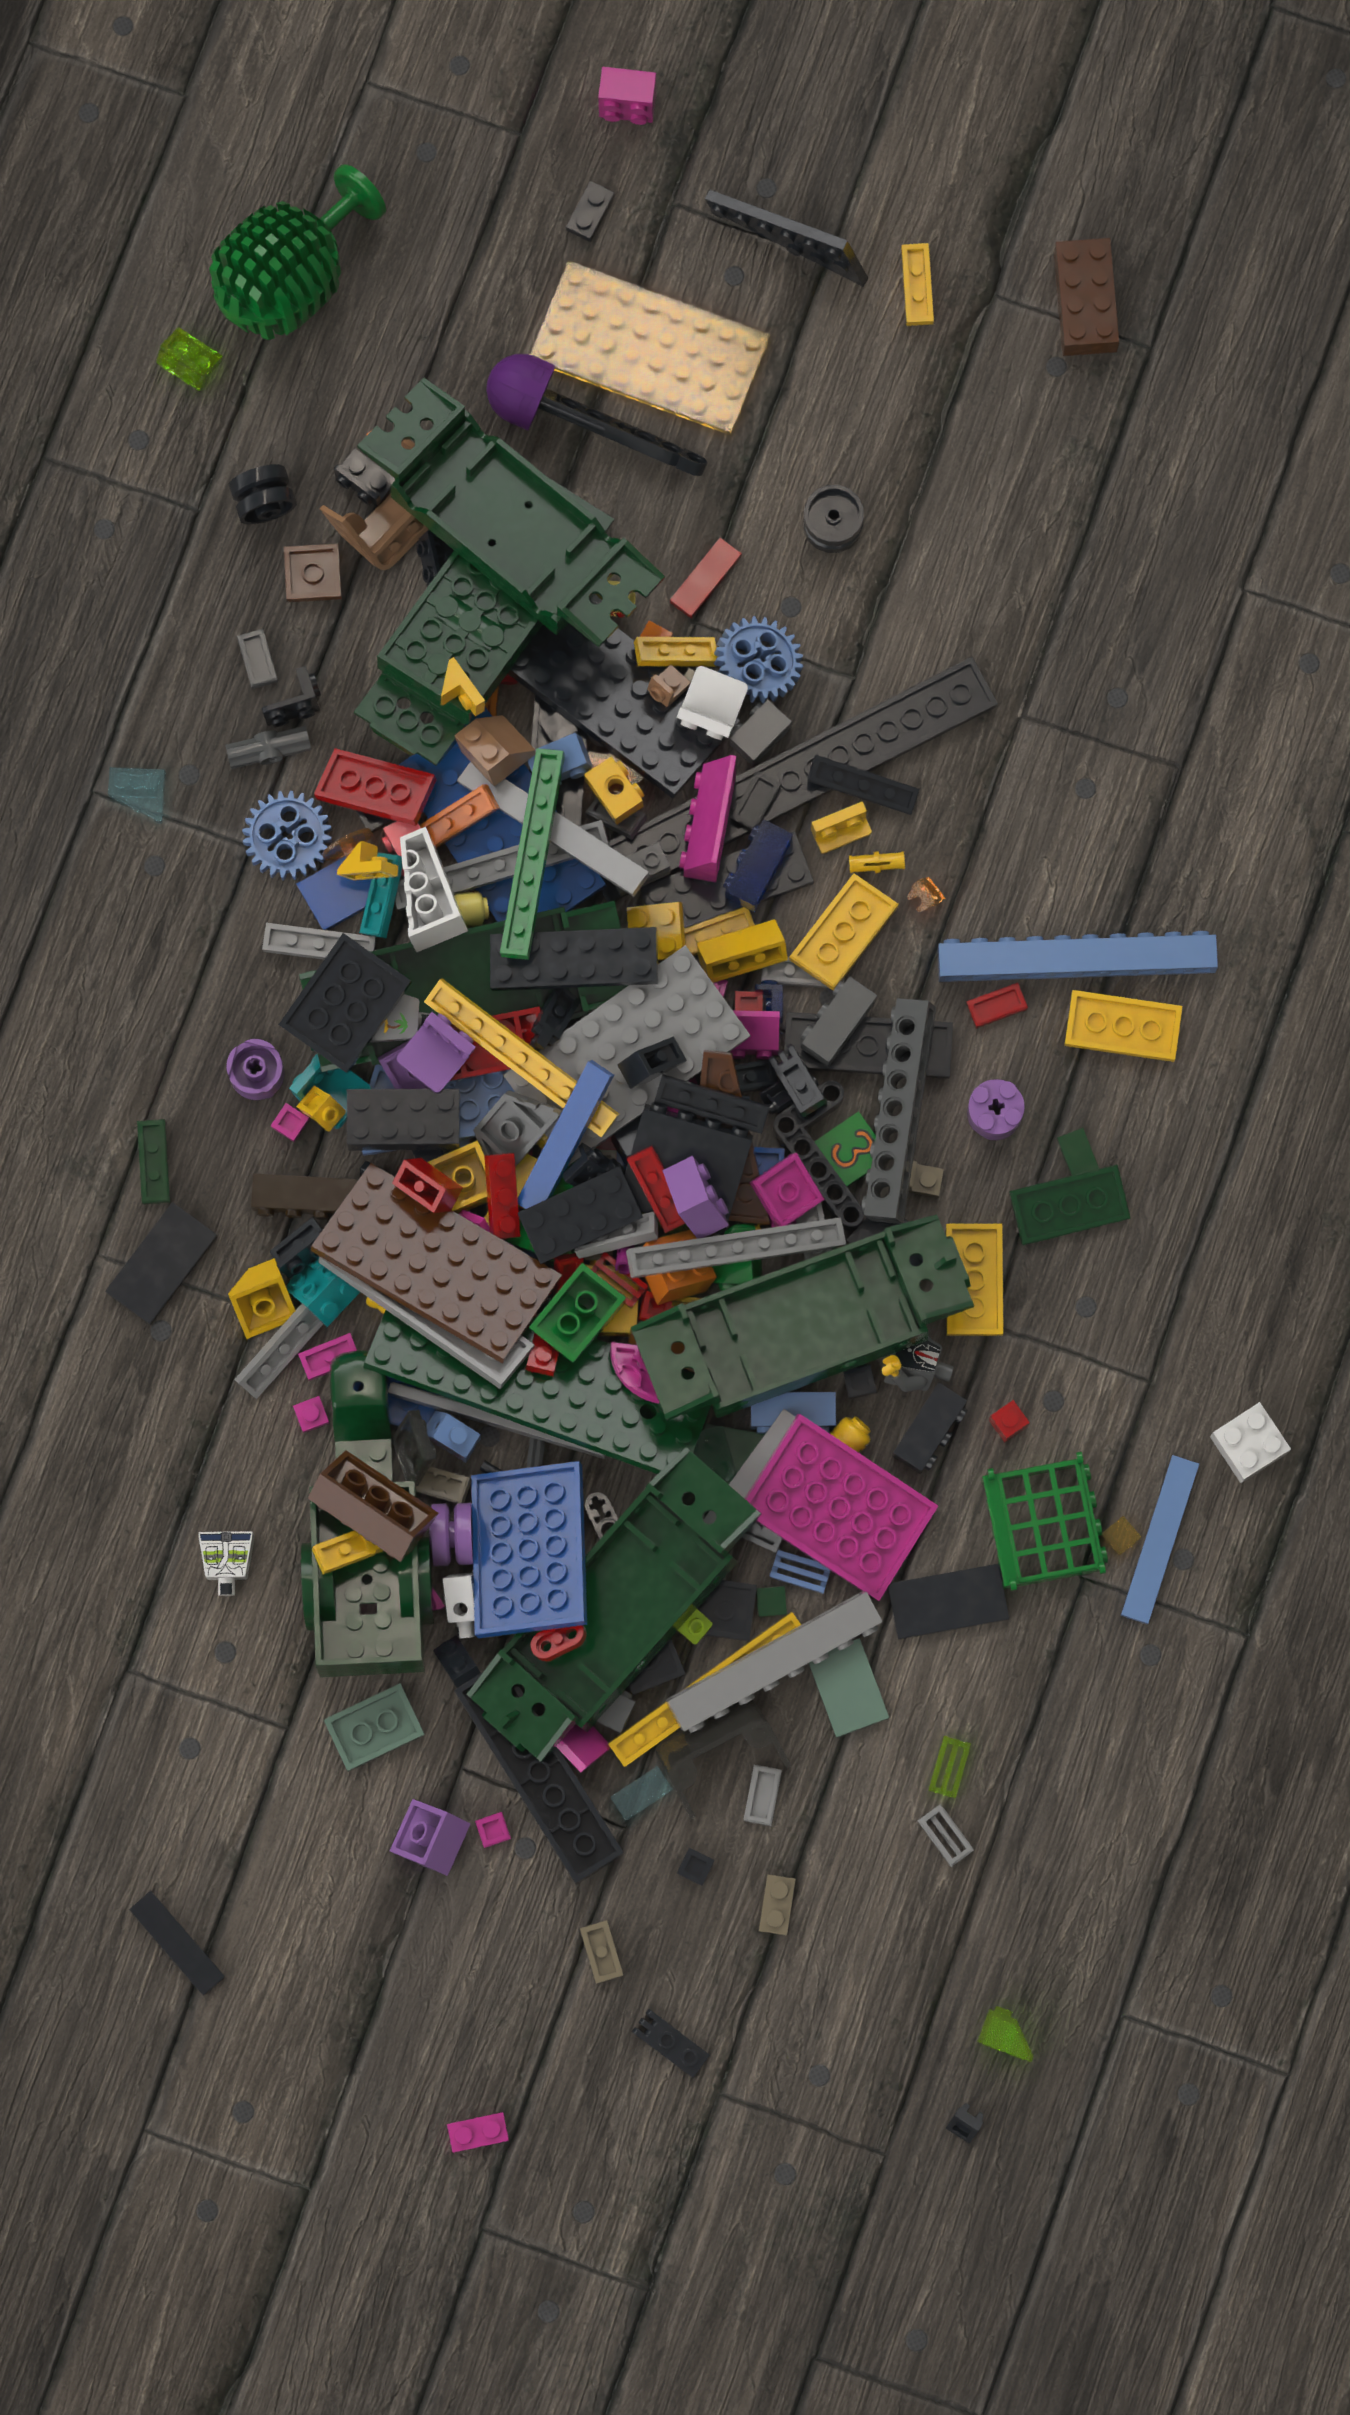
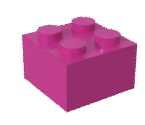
M602 67L598 96L599 117H604L605 120L617 122L621 119L630 120L638 125H644L647 122L653 123L656 100V72Z

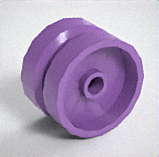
M457 1503L454 1508V1521H450L449 1507L446 1504H432L431 1508L438 1512L436 1519L429 1527L433 1565L448 1566L451 1562V1548H455L456 1561L459 1565H473L472 1504Z

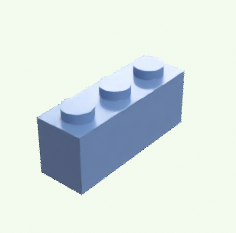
M787 1392L751 1406V1430H757V1434H766L783 1409L795 1417L797 1414L803 1415L828 1433H830V1429L836 1427V1392Z

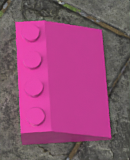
M734 755L703 764L702 773H696L694 788L699 789L697 799L692 798L689 815H694L692 825H687L684 841L689 842L687 852L682 851L679 868H684V877L717 882L736 779V756Z

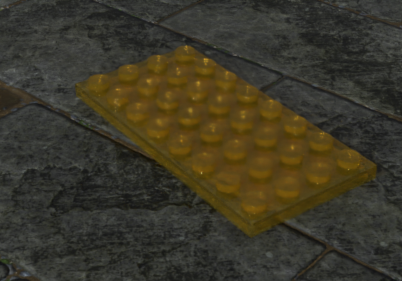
M568 261L530 355L555 364V371L732 435L770 340V335Z

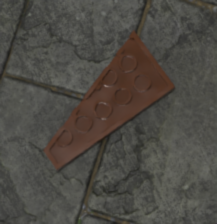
M704 1050L700 1085L742 1097L733 1054L730 1052ZM697 1115V1119L705 1121L706 1117ZM721 1122V1126L732 1129L733 1125ZM751 1142L729 1220L770 1225L769 1215L750 1185L751 1181L760 1176L753 1142Z

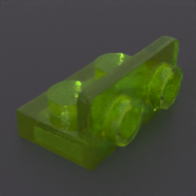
M178 327L160 345L156 363L183 380L186 384L200 391L204 387L206 378L221 363L223 356Z

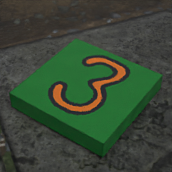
M859 1111L814 1141L847 1187L865 1176L867 1170L871 1169L870 1147L872 1142L875 1141L876 1135Z

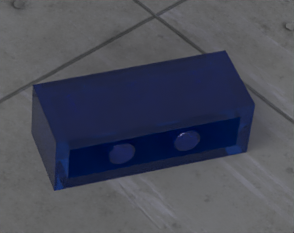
M764 819L760 826L755 825L748 838L752 841L747 850H741L736 860V864L739 866L735 874L730 872L723 885V888L726 889L725 898L753 912L756 911L793 841L792 833Z

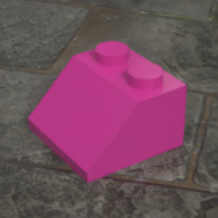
M733 1010L751 1036L730 1051L733 1054V1059H743L745 1055H756L757 1059H768L773 1055H778L780 1011Z

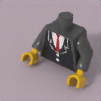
M928 1335L927 1341L892 1353L883 1359V1363L886 1365L882 1368V1374L885 1376L883 1382L898 1385L904 1392L926 1391L929 1389L934 1377L949 1382L954 1366L939 1361L942 1346Z

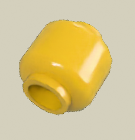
M854 1416L853 1418L844 1417L831 1430L830 1434L858 1453H861L870 1443L869 1433L871 1430L862 1420Z

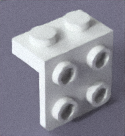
M699 666L694 673L683 705L680 707L676 718L682 720L681 725L696 730L697 726L707 729L706 734L719 740H722L723 736L728 738L747 693L748 685L745 682L712 669Z

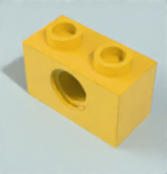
M611 756L585 773L584 777L586 783L617 825L644 807L641 798L645 795L636 782L634 784L629 782L626 777L629 772L620 760L615 762ZM613 784H621L624 787L623 791L617 795L611 794L608 790Z

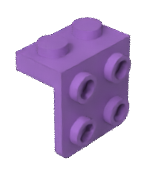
M431 1012L425 1019L422 1027L398 1054L396 1060L398 1064L429 1089L439 1093L471 1056L475 1046L472 1044L474 1041L469 1035L463 1031L458 1033L450 1027L452 1023L440 1013L436 1015Z

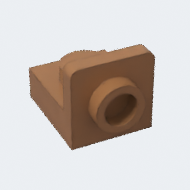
M670 665L659 676L655 674L651 677L647 690L654 700L668 707L689 688L691 682Z

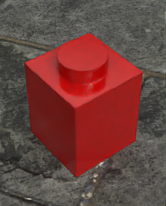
M1014 1400L990 1415L989 1418L990 1423L1004 1443L1029 1425V1421Z

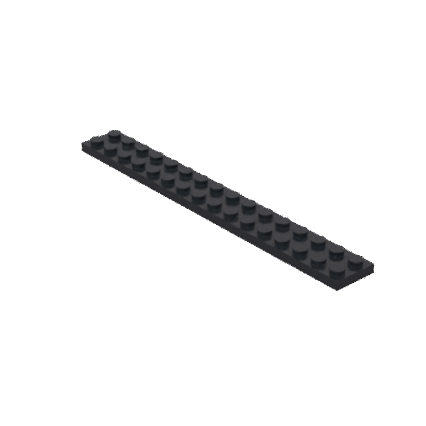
M973 657L736 776L723 846L752 832L731 821L730 817L756 771L781 783L777 794L758 826L760 828L833 791L832 789L807 781L815 755L870 772L996 708L998 703ZM691 800L644 823L632 840L623 835L610 840V847L626 857L659 842L670 865V873L680 869L682 851L687 852L689 842L684 841L687 825H692L694 815H689ZM601 876L607 885L601 890L606 902L617 901L629 895L628 893L620 897L615 885Z

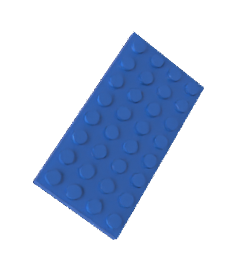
M485 706V711L477 715L475 719L492 717V715ZM458 743L453 746L437 766L417 753L399 764L404 767L435 774L437 780L423 810L428 819L471 792L457 781L470 763L469 759L461 752ZM522 764L505 779L528 793L532 774L526 765ZM498 809L445 844L456 861L460 863L519 845L523 825ZM576 859L545 867L537 912L564 907L565 912L571 911L607 885L598 873ZM513 877L475 888L481 893L482 897L487 898L488 908L497 922L506 920Z

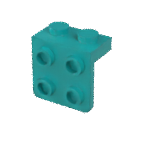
M318 1053L312 1058L310 1065L303 1073L296 1076L293 1084L289 1087L299 1102L313 1086L331 1095L346 1110L344 1116L333 1127L335 1129L341 1128L347 1121V1089H372L368 1083L351 1070L349 1073H346L338 1068L322 1072Z
M319 1257L305 1266L301 1273L294 1275L286 1285L288 1292L306 1306L327 1327L360 1293L359 1290L321 1265Z

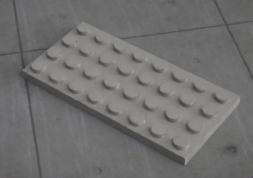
M686 945L658 964V984L627 986L564 1031L560 1039L554 1042L552 1046L549 1047L547 1045L544 1050L539 1051V1053L577 1082L587 1062L591 1060L614 1074L602 1101L617 1111L619 1116L603 1137L598 1136L591 1129L587 1128L579 1145L584 1143L591 1148L597 1147L642 1115L645 1104L651 1105L655 1101L662 1075L650 1082L630 1089L617 1064L634 1052L674 1036L687 1061L664 1074L689 1081L702 1071L704 1050L730 1052L751 1037ZM512 1069L503 1075L516 1093L563 1111L562 1107ZM556 1121V1122L551 1126V1128L545 1133V1135H546L548 1138H549V1136H550V1134H551V1132H552L554 1126L556 1125L557 1121ZM578 1147L568 1167L581 1157Z

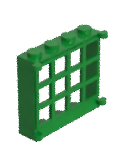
M1076 1452L1077 1459L994 1474L993 1468L987 1469L988 1475L982 1476L981 1481L985 1487L986 1504L990 1512L992 1535L996 1542L997 1560L1001 1567L1004 1589L1011 1588V1591L1017 1590V1587L1094 1572L1106 1573L1104 1563H1108L1105 1546L1100 1547L1098 1536L1102 1535L1100 1519L1094 1518L1093 1508H1097L1094 1491L1089 1492L1087 1481L1091 1480L1089 1465L1083 1464L1082 1452ZM1075 1468L1079 1485L1058 1489L1055 1471ZM1049 1473L1052 1490L1032 1494L1029 1476ZM1023 1477L1026 1495L1006 1499L1002 1481ZM1080 1491L1084 1511L1064 1515L1060 1495ZM1054 1496L1058 1516L1037 1520L1033 1500ZM1028 1501L1031 1521L1011 1525L1007 1505ZM1085 1517L1089 1538L1069 1541L1065 1521ZM1059 1522L1063 1543L1042 1546L1039 1526ZM1033 1527L1037 1547L1016 1551L1012 1531ZM1091 1543L1095 1564L1074 1568L1070 1547ZM1064 1549L1068 1569L1048 1572L1044 1552ZM1038 1553L1042 1574L1021 1578L1017 1557Z

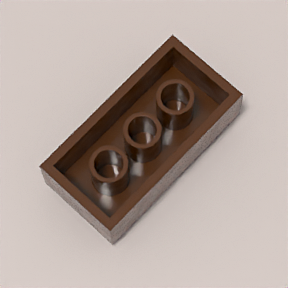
M1110 238L1056 242L1054 261L1063 356L1117 352L1119 334Z

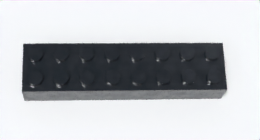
M480 1673L454 1691L577 1885L623 1856L624 1852L557 1747L551 1751L543 1762H540L527 1749L521 1752L482 1716L484 1710L467 1695L482 1673ZM519 1685L513 1687L512 1694L514 1697L520 1698L524 1695Z

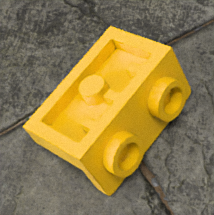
M863 801L811 823V832L822 854L871 835L872 830L866 819L867 810Z

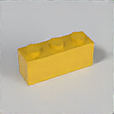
M775 919L696 943L699 963L712 983L788 960L785 939Z

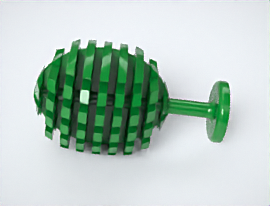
M342 164L335 170L334 183L342 198L321 218H318L304 208L302 211L297 207H290V204L284 201L277 202V208L270 205L265 207L264 205L255 211L254 215L253 213L231 231V235L229 233L220 242V247H216L211 256L213 262L209 271L212 277L211 284L214 290V299L220 311L229 321L247 333L248 326L251 332L261 334L262 338L271 340L275 339L274 332L281 336L286 333L287 336L309 320V317L311 318L320 310V306L323 307L331 299V295L335 294L339 288L338 278L341 274L340 257L337 251L338 245L331 230L353 210L369 220H378L386 213V205L380 192L359 170L347 164Z

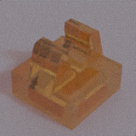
M929 877L917 880L911 886L912 889L907 895L908 900H913L917 896L921 899V905L916 908L918 912L937 906L945 899Z

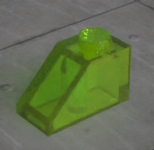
M996 2006L995 2010L989 2009L977 2043L1024 2061L1032 2062L1034 2056L1017 2019L1011 2017L1012 2012Z

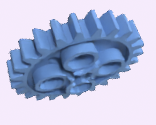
M755 616L752 617L750 624L745 618H742L739 625L735 622L732 623L730 630L725 629L722 634L723 638L720 637L717 645L719 647L714 652V655L718 656L714 665L721 667L718 672L745 682L748 685L746 694L750 695L752 703L756 696L760 698L762 703H765L768 696L773 702L777 699L778 694L781 697H785L788 692L787 690L791 691L795 686L794 682H797L800 678L799 672L803 668V665L798 663L803 658V654L796 653L800 644L791 643L795 637L794 634L786 637L784 634L787 627H783L780 630L776 629L777 621H774L771 626L767 625L766 617L763 618L761 623H758ZM761 641L768 642L771 647H765ZM736 648L744 650L746 655L738 653ZM771 665L778 666L781 671H775ZM746 673H753L757 679L748 677Z
M279 791L278 799L276 800L269 794V803L265 804L259 800L260 810L250 809L254 818H245V822L250 828L242 829L243 834L249 836V838L243 840L244 846H252L246 850L247 856L255 855L252 859L254 866L262 863L260 866L262 873L269 868L271 878H274L277 872H280L282 880H285L287 873H291L293 880H296L297 872L299 871L306 877V868L310 867L316 871L314 862L324 863L321 852H330L329 847L324 845V843L332 842V837L325 835L332 831L331 825H323L329 820L328 815L319 816L323 811L322 806L313 808L315 803L313 798L304 802V793H301L295 799L293 791L289 792L288 798H284L282 792ZM292 811L297 816L293 821L286 822L282 819L284 813ZM307 820L306 824L299 826L301 821ZM270 828L275 831V835L270 839L261 837V833L265 829ZM285 831L288 834L291 833L292 839L289 840L287 837L283 838L282 833ZM304 832L314 834L312 841L307 843L300 841L299 838ZM276 845L272 851H268L269 847ZM283 849H289L293 852L292 856L287 860H282L278 857L279 852Z

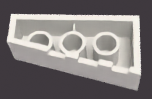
M423 827L400 837L402 866L405 876L404 890L407 900L406 913L409 923L408 936L416 952H419L465 933L468 929L427 828Z

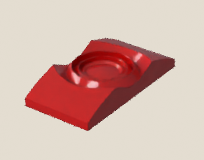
M540 1006L493 1015L492 1017L529 1044L535 1036L531 1030L540 1013ZM451 1024L450 1027H452L455 1031H457L458 1033L461 1031L455 1025ZM474 1041L472 1043L475 1046L473 1053L450 1081L511 1070V1068Z

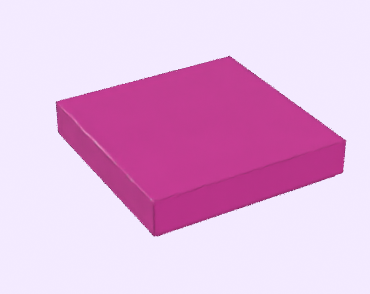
M797 1153L790 1154L750 1182L751 1187L776 1227L789 1225L825 1200Z
M577 1724L556 1746L580 1772H583L611 1749L607 1744L609 1742L594 1727L586 1732Z

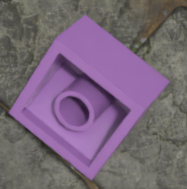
M412 1799L390 1852L448 1876L471 1823L446 1811Z

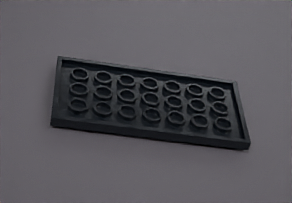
M570 623L557 635L543 624L508 672L511 677L672 799L727 738L723 736L722 740L707 735L708 730L697 726L696 730L681 725L682 720L676 717L680 707L683 705L688 689L668 707L653 699L647 690L650 679L655 674L659 676L669 666H638L634 640L618 628L600 647H597ZM736 718L733 728L739 723L740 720Z

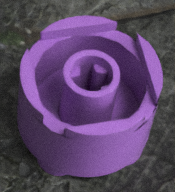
M250 1039L236 1046L229 1054L227 1073L233 1088L241 1096L251 1100H262L271 1098L279 1090L284 1080L285 1070L280 1054L270 1043L260 1039ZM256 1065H259L261 1072L257 1071L256 1074H252L250 1069H255Z
M999 1079L988 1080L975 1088L970 1097L967 1108L968 1122L975 1132L986 1139H1005L1017 1130L1022 1121L1024 1100L1020 1091L1013 1083ZM992 1105L1002 1108L999 1115H995V1112L991 1110Z

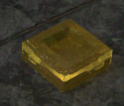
M1124 1516L1102 1533V1536L1119 1556L1141 1538Z

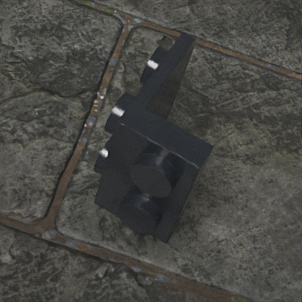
M306 666L296 669L303 695L262 708L267 726L281 727L288 724L290 719L297 717L299 719H307L314 716L315 712L320 711L316 697L321 696L315 674H308Z

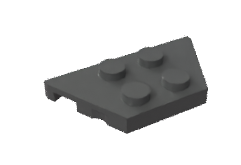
M508 1090L473 1131L478 1142L483 1147L484 1155L514 1153L516 1168L558 1120L562 1110Z

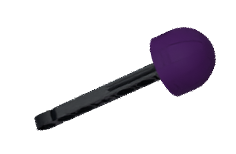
M514 354L498 362L489 375L487 381L489 403L498 416L511 424L529 431L539 408L665 464L676 466L677 469L688 474L702 476L708 462L703 456L688 449H682L672 442L547 389L556 367L555 364L529 354Z

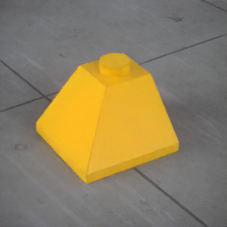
M275 1258L248 1268L228 1293L246 1339L283 1325L296 1311Z

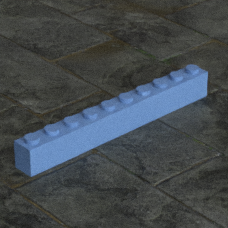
M1196 931L1192 935L1181 936V932H1167L1165 936L1154 937L1153 933H1139L1137 937H1126V934L1118 933L1111 934L1110 938H1098V935L1089 934L1083 935L1082 939H1071V936L1060 935L1055 936L1054 940H1043L1041 936L1027 937V941H1015L1014 937H1003L999 939V942H988L986 938H975L970 943H960L959 939L944 940V943H939L938 945L939 982L1215 973L1218 968L1216 935H1209L1208 931Z

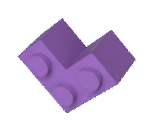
M691 1156L662 1170L679 1216L697 1239L704 1238L729 1226L725 1216L729 1213L727 1206L722 1198L718 1199L713 1186H709L707 1180L711 1177L704 1163L699 1165L696 1159Z

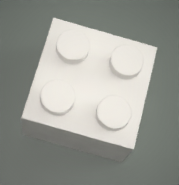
M1260 1402L1214 1431L1210 1436L1240 1483L1268 1467L1291 1450Z

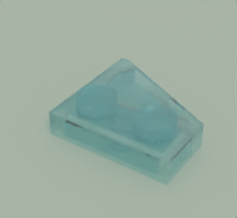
M110 767L109 797L128 805L138 813L141 812L152 818L155 822L163 824L165 770Z

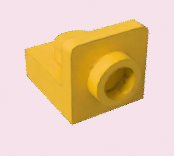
M313 1086L296 1106L302 1113L315 1120L328 1132L332 1130L346 1113V1110L331 1095L316 1086Z

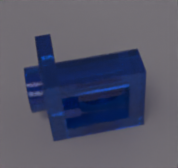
M763 980L761 984H755V992H763V995L772 996V998H766V1011H780L779 1023H783V984H778V981Z

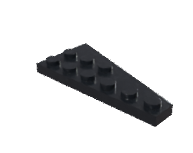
M709 190L705 200L711 208V213L719 218L725 217L785 247L791 254L802 256L862 287L866 284L868 276L848 240L712 190Z

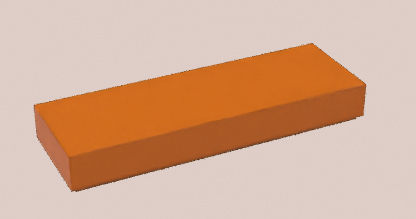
M483 784L419 826L420 828H427L435 847L438 848L500 807L488 785Z

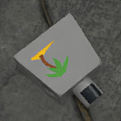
M404 994L370 1043L411 1040L418 1029L422 1027L430 1013L419 1012V999Z

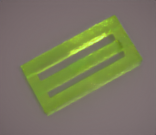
M943 1736L928 1791L956 1798L971 1743ZM947 1744H951L953 1746L941 1788L935 1786ZM958 1747L964 1749L952 1791H948L946 1789Z

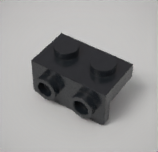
M313 1217L269 1251L272 1257L275 1258L278 1269L289 1279L301 1273L305 1266L315 1258L320 1257L311 1251L312 1244L323 1230Z

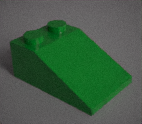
M581 1263L530 1325L529 1329L574 1363L623 1307L626 1297Z

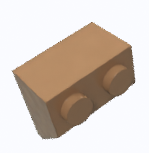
M503 715L477 718L454 735L461 752L493 786L500 783L536 753V750Z

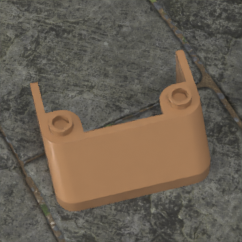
M405 439L402 441V446L405 449H411L415 446V443ZM391 493L365 520L356 513H348L342 517L324 505L320 508L337 532L371 564L381 570H388L393 567L419 538L429 530L391 498Z

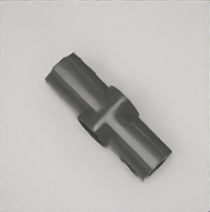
M306 726L278 733L274 730L264 731L256 734L252 739L225 745L231 769L256 763L262 765L273 764L281 761L285 756L311 751Z

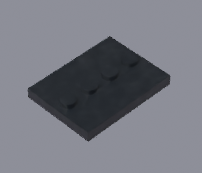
M343 933L278 1025L341 1070L349 1073L412 981Z

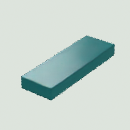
M378 852L377 857H385L389 863L398 866V877L371 880L359 933L386 938L403 866L402 856Z

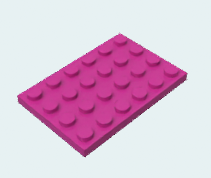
M797 1414L744 1498L762 1514L756 1522L859 1590L867 1592L876 1601H880L938 1508V1505L801 1414Z

